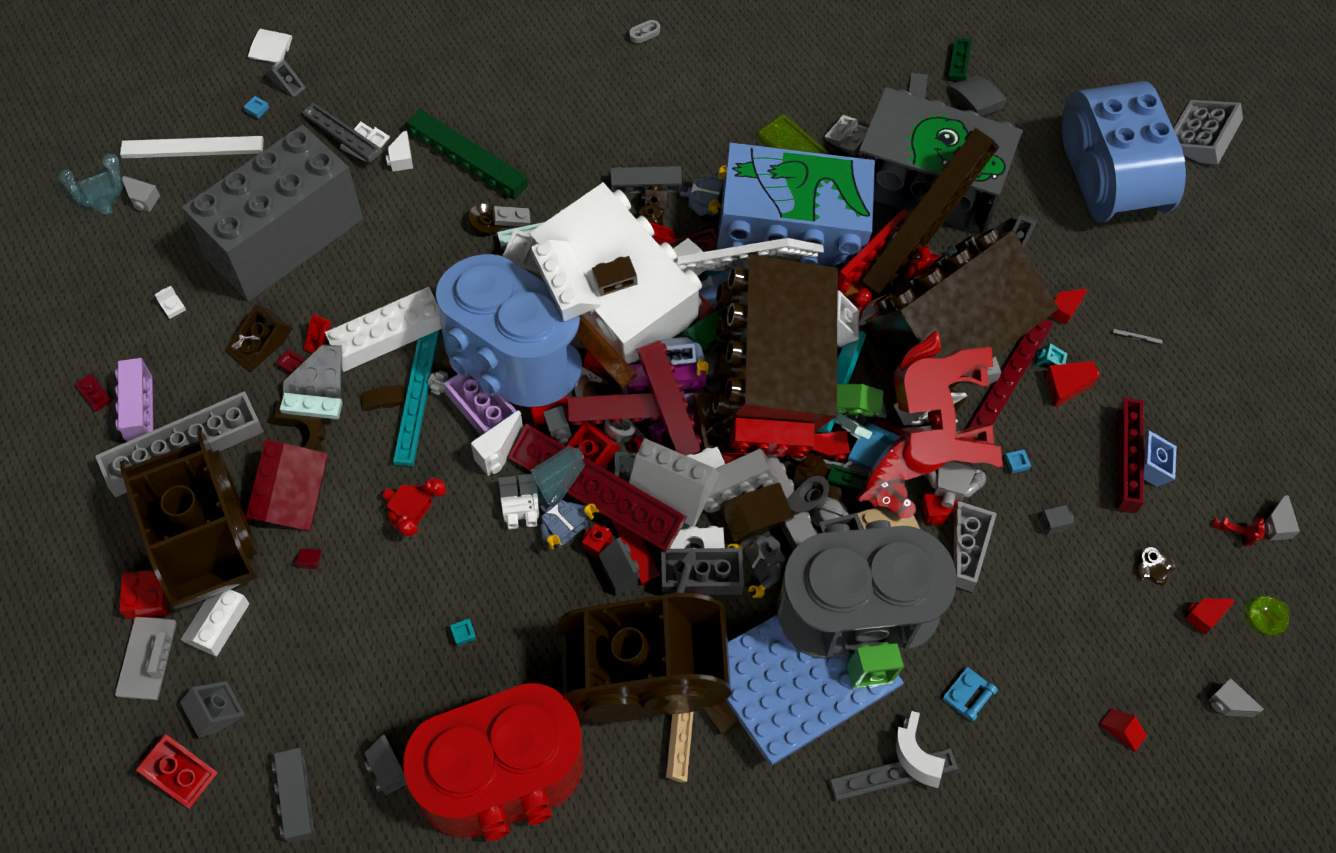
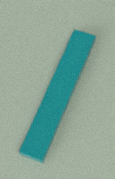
M863 331L859 332L858 340L842 347L837 360V384H849L866 337ZM836 417L816 431V433L831 432Z

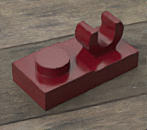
M92 373L75 383L76 387L96 412L113 402Z

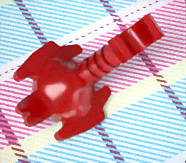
M1226 517L1223 518L1222 522L1217 518H1214L1213 521L1214 528L1244 534L1247 539L1244 541V545L1248 547L1261 540L1265 534L1263 518L1253 520L1252 524L1246 528L1236 524L1233 525Z

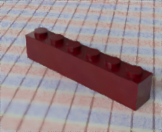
M656 340L636 348L673 451L685 456L700 452L699 446L702 443L698 434L695 435L693 428L695 424L692 417H688L686 411L688 404L685 398H682L680 395L681 385L678 379L675 380L673 372H675L672 362H668L666 356L668 350L665 343H661V340Z
M679 391L681 397L684 398V392ZM652 393L566 397L567 421H572V425H582L587 420H591V424H600L606 419H611V423L622 422L624 418H630V422L642 421V417H649L650 421L661 420Z
M1124 398L1118 407L1117 510L1137 513L1144 503V400Z

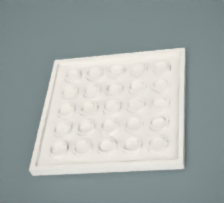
M784 238L678 256V264L685 265L686 268L724 272L731 270L733 266L738 267L749 254L795 261L800 260V256L807 258L818 257V253H823L824 249L823 245Z

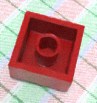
M154 570L122 573L120 612L126 619L168 616L169 600Z

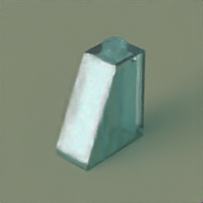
M568 446L530 470L547 504L555 506L559 503L584 468L585 463L582 460L584 456L578 448Z

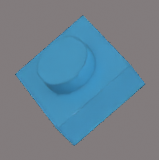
M256 96L244 106L245 112L258 119L269 109L268 103Z
M1025 450L1005 455L1011 474L1030 470L1031 464Z

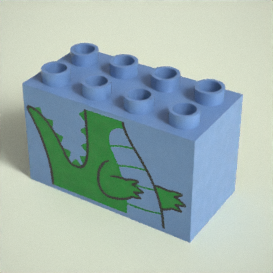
M730 143L722 187L716 250L790 238L823 245L824 252L818 253V257L807 258L800 256L801 262L835 267L842 270L868 244L872 233L875 160Z

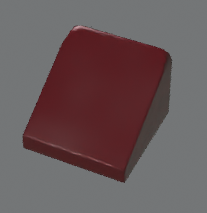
M301 549L296 560L297 567L318 569L322 551Z

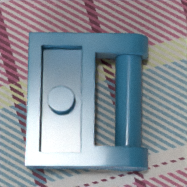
M967 667L942 699L969 721L974 722L977 718V713L987 700L996 694L998 689ZM980 686L984 692L970 709L966 708L964 705Z

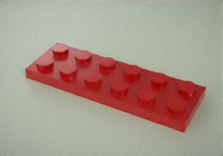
M903 209L840 271L838 290L841 293H847L852 283H857L862 277V273L872 267L877 255L884 252L886 243L895 237L898 227L907 221L909 214L907 210Z

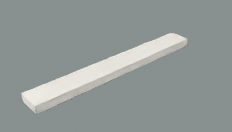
M263 136L128 140L122 141L120 155L122 158L259 154L263 151L264 139Z

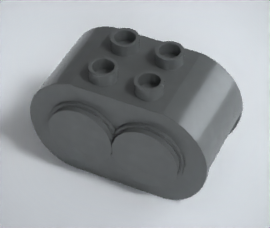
M887 520L873 521L868 523L865 529L851 531L846 524L831 525L824 529V533L816 534L804 540L792 552L786 565L777 601L779 623L783 633L795 648L804 654L816 658L850 656L861 645L877 646L884 642L889 644L897 643L899 651L914 649L923 645L932 637L938 627L940 616L948 609L953 600L956 590L955 566L944 545L928 532L916 527H891L890 522Z

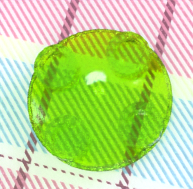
M1260 596L1252 602L1249 609L1250 619L1253 625L1262 633L1279 635L1289 625V607L1286 603L1269 596Z

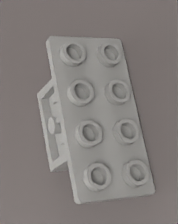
M135 617L115 693L116 697L158 700L177 624L175 620Z

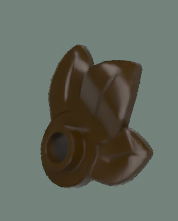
M1153 547L1145 548L1141 553V562L1138 565L1140 579L1146 580L1151 577L1158 584L1165 585L1168 580V571L1176 569L1174 561L1168 555L1160 554Z

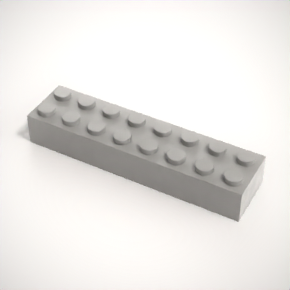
M245 391L96 455L95 457L112 494L118 497L127 493L120 469V461L124 459L131 466L198 441L197 432L199 431L205 434L214 451L218 449L222 451L263 433L264 431Z

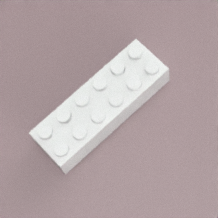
M427 287L325 333L330 345H342V370L345 372L440 330L441 323L437 302L430 288Z

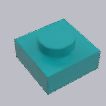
M470 618L450 625L457 646L477 640Z

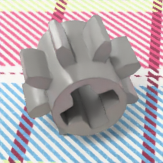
M440 370L430 375L428 386L432 389V393L437 395L443 392L446 393L444 383L450 380L447 377L448 373Z

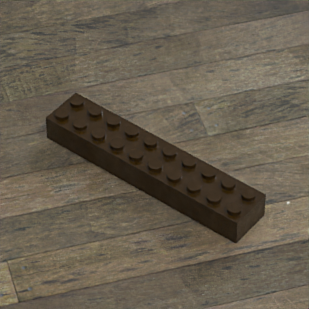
M976 127L973 131L968 132L965 137L966 141L954 151V157L943 166L941 175L932 181L929 191L920 197L918 206L909 212L907 221L898 227L895 237L886 243L884 252L877 255L874 260L875 264L864 273L862 282L878 294L884 296L894 290L908 271L910 261L919 256L918 248L929 243L1000 148L992 138Z

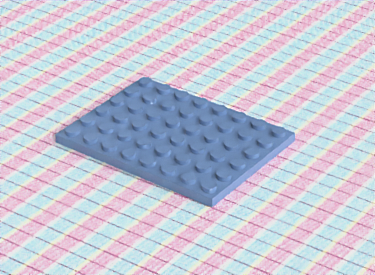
M778 615L728 642L731 696L725 701L770 767L904 684L898 675L892 684L852 688L846 665L853 655L816 658L804 654L787 639L780 626Z

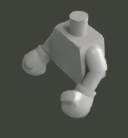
M952 461L947 462L934 472L924 474L928 478L931 487L935 489V495L943 497L941 504L946 508H952L954 501L962 502L964 497H970L986 483V475L983 471Z

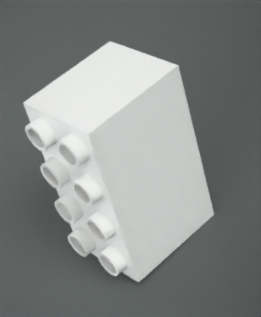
M603 182L529 234L532 246L549 239L570 243L600 303V307L579 315V318L627 374V365L641 364L636 348L656 340L679 338L688 328L698 323L699 306L702 305L699 290L702 288V284L692 270L688 269L683 273L675 264L678 261V257L668 243L664 242L659 246L651 237L654 235V230L644 216L635 219L628 211L631 209V205L625 194L619 189L612 193ZM630 256L637 274L638 285L600 297L593 278L592 267L599 263L614 261L618 257Z

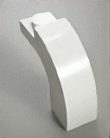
M911 711L910 719L905 718L903 728H898L896 738L898 759L905 771L914 779L923 784L938 788L945 759L931 756L920 749L915 739L920 713Z

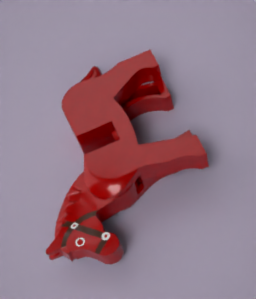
M933 331L906 353L894 373L898 408L907 413L928 411V420L931 426L901 429L899 439L886 448L874 464L868 475L865 489L855 497L857 500H868L874 507H888L894 514L906 519L912 517L916 511L915 504L907 499V490L904 485L906 480L934 472L947 462L953 460L969 463L985 462L995 467H1003L1001 447L994 445L993 425L985 423L956 431L955 408L948 388L950 384L959 381H969L979 386H989L987 368L993 367L992 347L982 346L958 349L945 356L931 358L941 350L939 333Z

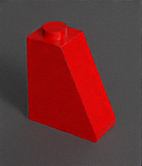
M1094 361L1049 366L1046 378L1055 407L1062 405L1094 386L1099 378V370L1095 367Z

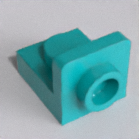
M1050 343L1038 349L1035 364L1038 366L1043 363L1050 366L1065 364L1067 353Z

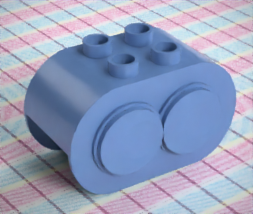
M1139 81L1072 92L1068 96L1063 110L1062 140L1093 219L1099 223L1107 222L1116 212L1154 206L1163 213L1176 209L1182 199L1185 188V160L1182 147L1156 89L1147 81Z
M493 254L476 255L461 260L442 275L437 285L436 299L445 351L456 373L463 377L468 374L478 380L480 387L488 395L494 396L499 394L509 402L520 406L537 407L548 405L562 399L573 390L582 373V360L579 352L570 342L578 331L580 318L576 316L567 321L563 320L544 281L511 260Z

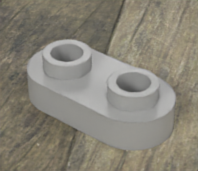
M649 20L631 28L630 40L634 43H642L658 36L660 33L659 22Z

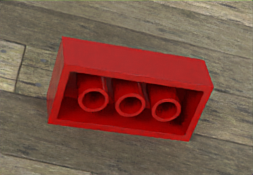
M735 418L730 427L729 451H734V453L754 452L761 449L765 454H773L775 457L792 455L793 458H804L814 447V423Z

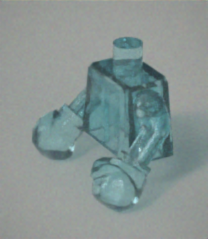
M106 154L103 157V164L108 168L107 172L75 183L74 175L70 170L64 169L60 171L59 181L71 192L76 202L86 208L91 207L94 212L101 210V213L106 215L112 212L111 206L118 203L117 197L121 194L123 183L119 174V160L116 155Z

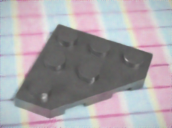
M321 345L283 381V396L284 393L342 399V345Z

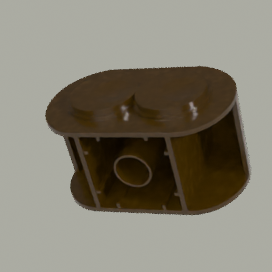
M202 431L197 432L198 441L131 466L126 459L120 461L122 477L149 560L166 597L176 610L259 578L254 560V555L258 554L257 545L240 506L241 503L235 484L219 449L214 451L211 448L209 441Z
M694 593L664 594L579 608L565 613L558 620V630L562 634L563 699L568 700L580 719L616 723L661 714L690 713L720 704L731 696L726 610L720 601L712 597Z

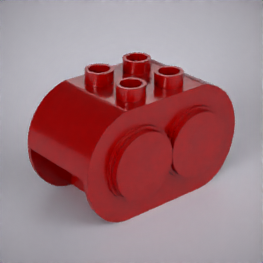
M537 683L513 687L424 721L411 735L404 754L406 783L426 820L434 828L446 835L456 838H473L484 834L486 842L495 841L511 833L509 824L526 818L529 826L540 824L553 816L550 808L558 806L568 799L578 786L584 769L582 734L576 712L568 700L563 699V695L558 691Z

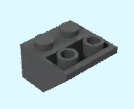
M620 537L598 555L599 563L616 596L637 587L638 579L640 578L638 571H640L635 559H631L629 555L631 554L630 548L626 542H622Z

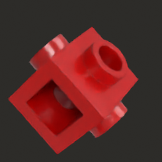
M595 524L592 529L589 528L585 532L582 549L599 560L598 555L613 542L611 531L605 526Z

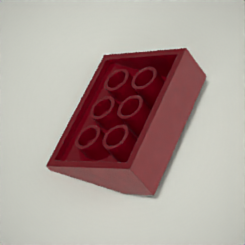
M265 439L246 518L310 531L329 454Z

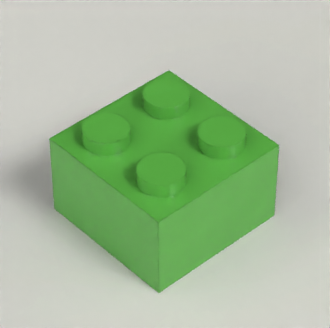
M837 384V413H843L847 416L862 414V416L873 417V414H881L884 391L863 384Z
M888 642L880 643L877 646H859L846 665L852 688L892 684L904 667L898 644H889Z

